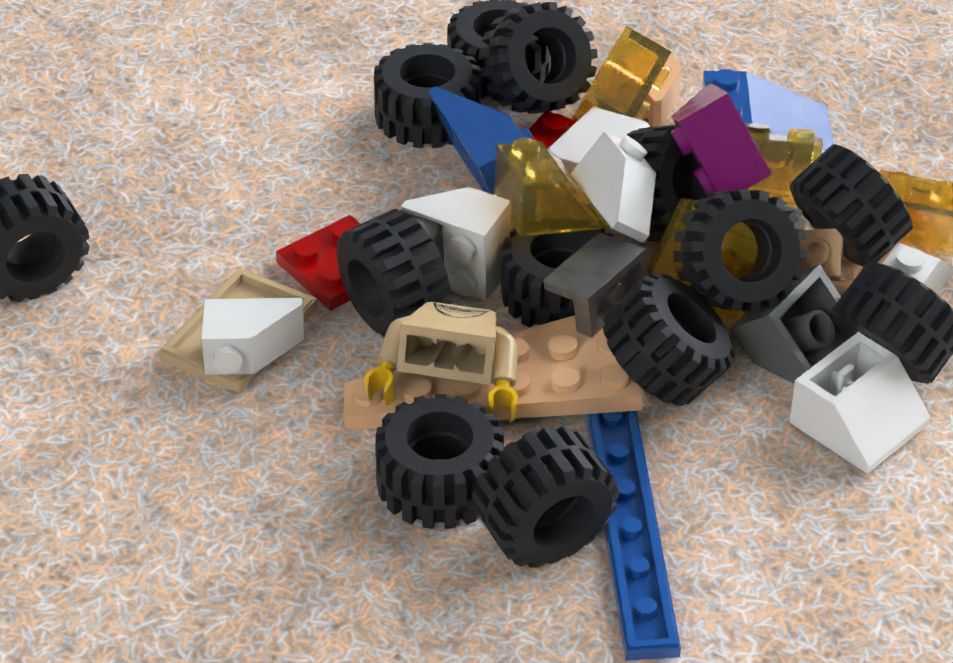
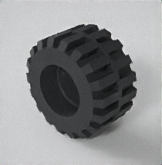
M489 0L473 2L472 6H464L459 9V13L453 14L450 18V23L447 27V45H450L452 49L459 48L465 51V56H472L476 60V65L484 68L485 60L478 59L479 50L487 47V44L482 42V38L485 32L493 30L490 24L496 18L503 17V13L530 4L525 2L519 3L516 0ZM531 35L525 47V63L532 76L538 81L544 82L551 68L550 52L541 39ZM488 76L482 77L481 99L487 95L492 96V100L496 101L499 93L490 94L485 87L490 83Z
M538 2L503 13V17L496 18L490 24L493 30L485 32L482 42L486 43L487 47L479 50L478 58L485 60V67L479 69L481 71V78L488 76L490 83L485 86L489 93H499V97L496 100L502 106L512 105L511 111L517 113L537 114L566 108L565 105H571L580 100L578 94L586 93L591 86L587 78L594 77L597 67L591 65L592 59L598 58L597 49H591L590 41L594 40L592 31L585 32L582 27L586 22L581 16L572 18V9L567 6L557 8V3L545 2L542 4ZM531 35L541 39L550 52L551 68L544 82H540L533 77L525 63V47Z
M433 43L406 45L403 49L397 48L391 51L389 56H383L379 60V65L375 66L373 77L375 119L378 128L383 129L384 135L389 139L396 136L397 143L406 145L408 141L413 142V147L423 148V144H431L432 148H439L442 142L452 145L428 90L438 87L481 104L480 67L476 65V60L472 56H465V51L459 48L452 49L450 45H434Z
M676 124L639 128V130H633L627 134V136L634 139L647 151L644 159L656 172L649 236L646 239L648 241L674 240L676 231H685L687 226L681 222L686 212H695L696 209L693 204L698 200L710 198V195L706 196L693 172L700 167L692 153L684 156L671 134V131L677 128Z
M832 144L790 183L793 199L798 209L802 210V215L811 223L814 229H836L843 237V257L859 266L864 267L868 262L877 263L913 229L908 209L890 183L864 158L843 146Z
M18 174L15 180H11L9 176L0 179V299L8 296L11 302H21L24 297H29L32 300L39 298L41 294L46 292L48 294L57 291L56 287L62 283L67 285L73 279L71 274L74 271H80L85 263L81 257L88 255L90 246L87 240L90 236L84 221L61 187L54 181L49 182L44 176L37 175L31 179L29 174ZM30 235V236H28L26 239H24V240L18 242L19 240H21V239L24 238L25 236Z
M744 189L712 193L710 198H703L694 203L693 206L696 211L686 212L681 219V222L687 226L685 231H676L674 241L681 242V251H673L674 262H682L683 269L677 271V274L681 281L690 282L691 285L689 287L701 295L711 307L747 312L761 311V307L771 308L779 303L777 296L788 297L794 290L789 282L791 280H800L804 270L798 268L799 260H807V249H800L799 241L806 239L804 229H795L794 223L799 218L794 210L784 211L786 202L779 197H769V192ZM742 222L749 227L755 236L757 257L751 270L743 277L737 279L725 267L721 251L726 233L733 225Z
M397 208L391 209L341 233V236L338 237L336 254L340 276L346 293L361 318L383 338L389 325L394 320L411 315L426 302L451 304L450 283L443 259L426 230L406 211H399Z
M550 214L542 215L538 220L531 218L524 221L523 227L513 228L510 231V237L505 238L501 255L502 302L505 307H508V313L513 318L522 316L521 324L529 328L534 323L542 325L575 315L573 300L545 290L544 278L597 234L603 233L611 237L613 235L605 233V228L598 223L591 224L587 218H572L569 214H560V216L552 217Z
M875 262L866 263L831 310L835 323L848 339L859 332L897 355L911 381L925 384L932 383L953 355V308L929 287L894 267Z
M651 273L649 276H645L608 312L603 320L605 323L603 332L608 340L607 345L621 368L647 393L656 396L659 400L668 404L670 402L675 406L690 404L734 363L735 350L732 346V338L716 311L701 295L688 285L663 273L661 275Z
M435 394V398L426 399L423 395L415 397L414 402L411 404L403 402L397 405L395 413H387L382 419V426L377 428L375 435L376 483L381 501H387V509L393 515L402 511V521L412 525L416 519L422 520V528L434 529L435 522H444L445 529L456 528V520L463 519L466 525L475 522L476 512L473 507L475 501L472 496L473 490L478 486L476 481L480 473L489 467L487 463L492 457L499 455L504 450V434L502 428L498 427V419L493 413L485 414V407L477 402L469 404L467 403V398L456 396L452 399L446 398V394Z
M553 426L544 427L537 433L531 431L522 435V438L518 441H512L507 444L499 455H494L487 463L489 467L480 473L476 481L478 486L473 490L474 510L505 556L512 560L514 564L521 567L527 564L529 568L540 567L544 563L552 564L558 562L562 558L577 553L583 546L591 543L597 533L602 531L609 523L608 517L615 512L617 507L615 500L619 497L616 480L579 432H573L569 427L564 426L556 430Z

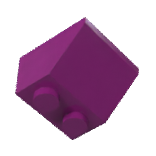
M711 83L704 87L671 116L677 126L675 130L671 131V134L682 154L686 156L692 153L700 168L693 173L706 196L718 191L748 189L772 175L729 94Z

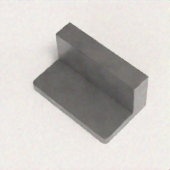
M599 233L544 278V288L573 300L577 332L593 337L605 325L603 320L608 312L645 276H648L646 249Z

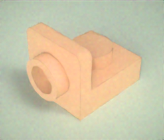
M836 229L804 230L806 239L800 240L799 243L800 249H807V260H799L798 268L804 270L820 264L830 281H853L854 263L843 258V237Z

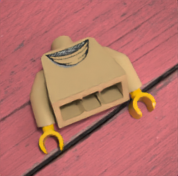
M426 302L411 315L398 318L389 325L376 359L379 367L372 368L364 376L368 401H371L374 391L384 388L385 405H390L394 402L397 394L393 371L490 385L492 382L496 387L489 391L486 414L493 413V408L502 406L510 411L509 423L514 421L518 395L511 387L516 384L518 344L505 329L496 326L495 312L467 306Z

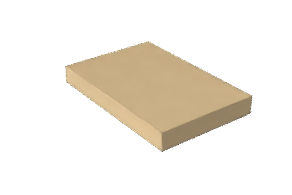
M238 268L209 298H302L304 323L318 308L317 298L241 268ZM203 304L159 350V359L161 362L240 394L261 370L255 374L205 375L201 341L204 315Z

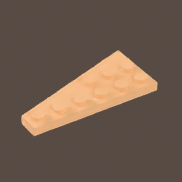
M575 315L510 334L518 344L516 384L511 387L518 395L515 419L642 410L641 387L628 376L616 361L615 356L607 345L608 340L604 335L603 328L593 337L577 332ZM393 371L397 395L392 404L385 405L384 388L374 391L371 401H368L364 377L344 383L343 417L345 429H375L381 427L382 419L387 413H395L397 405L403 402L411 404L414 402L415 397L423 395L426 399L435 398V394H446V398L452 399L456 396L465 397L469 404L477 402L484 406L486 414L489 391L496 387V385L492 384V382L490 385ZM502 406L493 408V414L498 420L509 419L510 411Z

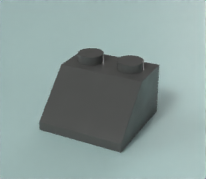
M820 264L804 269L800 280H791L789 282L794 290L788 297L777 296L779 303L771 308L761 307V311L746 312L730 328L753 364L795 384V380L848 340L838 328L831 315V310L841 296Z

